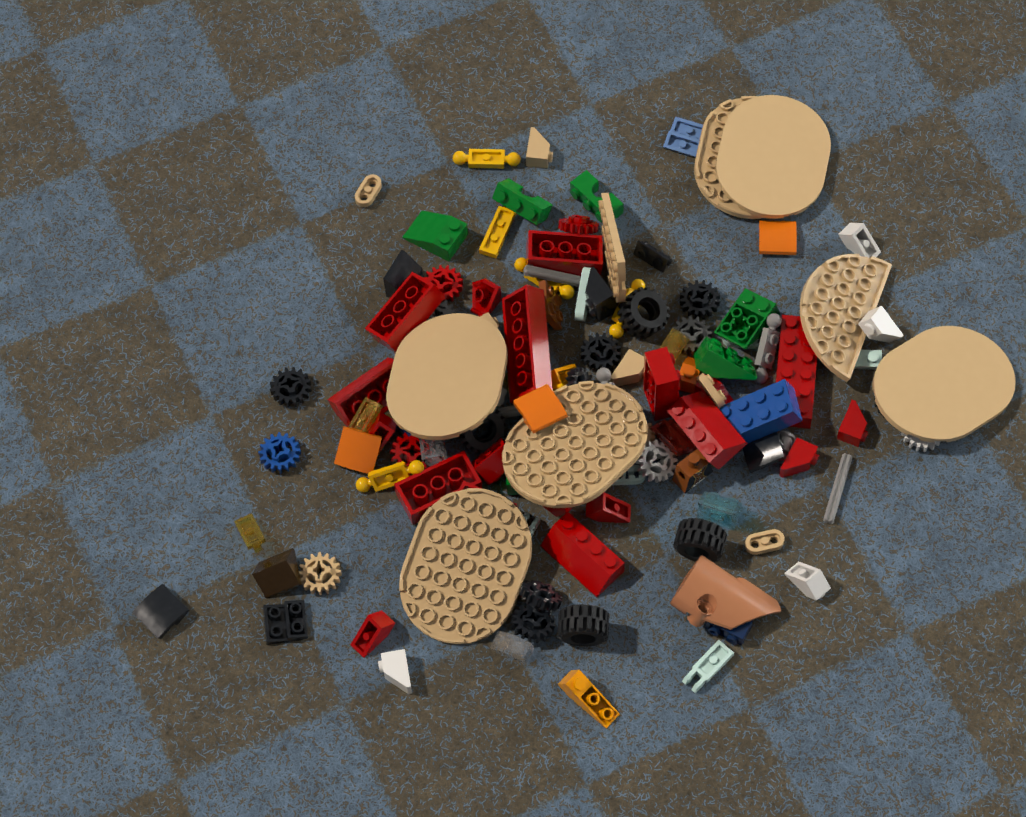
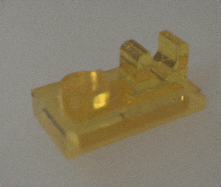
M672 328L660 348L667 347L669 353H673L676 360L689 341V338L677 329Z
M365 397L348 427L368 433L383 406Z
M251 513L235 520V526L247 549L253 548L255 553L262 551L261 544L266 542L253 514Z

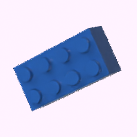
M785 379L727 403L720 408V411L747 443L803 421L795 390Z

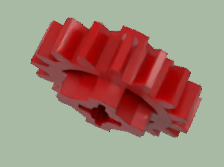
M572 215L568 216V218L560 219L558 225L560 231L576 234H594L598 232L599 227L597 221L590 220L589 216Z
M439 265L437 270L435 267H432V273L427 271V277H423L435 284L446 296L443 302L447 301V299L453 302V296L459 297V292L463 290V279L460 272L456 273V268L449 270V265L445 268Z
M404 433L403 439L398 436L396 439L397 443L393 442L392 447L395 449H392L390 454L395 456L392 457V462H402L401 458H403L408 467L412 461L423 458L421 462L424 464V469L427 467L426 464H430L431 460L428 457H432L433 452L428 451L432 446L426 445V439L422 440L411 434L408 436ZM408 442L406 447L400 448L403 443ZM409 450H412L414 456H410Z

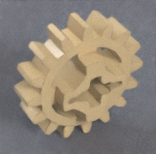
M318 552V557L310 554L311 559L304 558L305 565H299L301 584L304 585L305 591L310 589L311 594L318 591L319 595H322L324 590L329 594V588L336 589L335 583L341 582L339 576H342V572L339 570L340 564L336 563L335 557L330 559L328 553L324 557L321 555V552ZM320 568H321L322 572H321L320 579H319V578H318V575H319Z

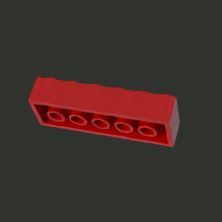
M527 284L502 298L505 343L508 352L507 371L510 403L546 384L553 391L544 290Z
M782 314L776 382L785 379L795 390L803 421L789 427L810 429L817 356L806 339L800 316Z

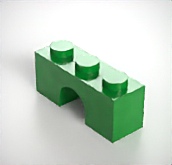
M585 170L570 182V193L574 199H579L586 210H591L599 222H602L598 200L602 199L594 195L599 190V181ZM610 193L609 197L614 218L616 219L623 214L624 204L614 194Z
M509 178L498 182L492 199L535 225L547 220L553 204L539 196L528 197L522 194L523 186Z

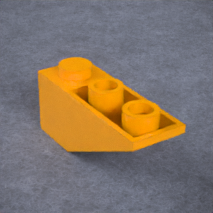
M571 670L558 683V686L568 697L603 727L607 728L620 715L580 670Z

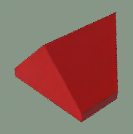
M486 278L472 282V308L470 311L479 317L487 312L491 314L502 300L501 287Z

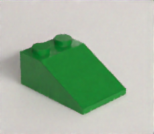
M421 211L402 238L449 262L468 236L467 223L453 216Z

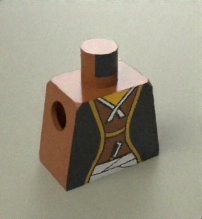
M696 449L676 465L672 481L684 493H687L713 472L712 466L702 453Z

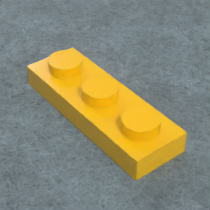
M498 206L479 248V254L497 258L516 216L514 211Z

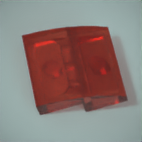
M673 418L669 421L664 419L650 428L675 456L684 455L697 449Z

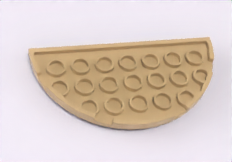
M601 193L602 200H598V205L603 223L601 225L604 238L603 252L605 253L607 270H609L608 285L613 292L616 302L620 303L626 300L625 259L609 193Z
M845 254L825 261L809 276L801 293L800 318L806 339L820 361L845 382H848L851 378L866 337L858 323L868 311L877 307L892 264L873 256L868 258L860 256V254Z

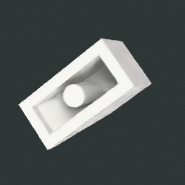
M849 223L838 234L846 248L855 254L870 258L871 256L877 257L881 253L864 223Z
M882 306L868 311L858 323L867 337L872 340L890 343L904 336Z
M798 561L784 573L806 597L816 601L831 589L820 569Z
M405 649L381 653L382 660L378 661L380 673L384 672L386 680L407 694H411L412 689Z

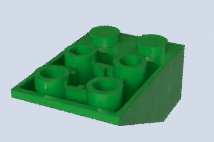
M745 288L714 331V334L743 349H747L761 337L763 327L769 328L766 322L767 317L772 313L780 315L777 304Z
M705 337L694 354L696 369L709 374L712 378L757 379L754 362L750 358L739 356L734 349L730 347L725 348L715 338Z

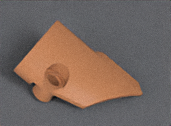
M703 555L699 557L687 573L670 602V605L683 614L688 612L687 619L695 627H701L706 621L732 630L754 619L781 612L776 599L748 580L740 577L735 578Z

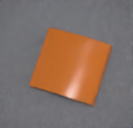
M759 220V254L796 255V221Z
M548 384L513 400L515 408L523 416L525 424L533 434L568 417L561 402Z
M343 426L334 464L367 474L374 471L382 437Z

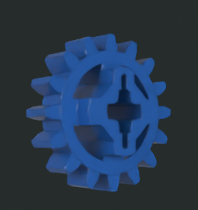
M278 432L277 437L270 434L271 439L265 438V445L260 444L261 451H258L259 457H261V464H264L266 470L271 467L272 473L276 469L280 474H282V469L289 472V467L295 468V461H300L298 456L301 455L299 443L295 441L294 436L289 438L288 433L281 436V433Z

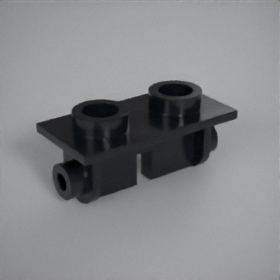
M638 240L633 254L664 273L666 265L669 266L672 263L670 256L661 251L657 252V249L648 244L647 241Z

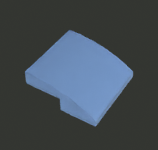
M675 116L663 148L696 158L703 125Z

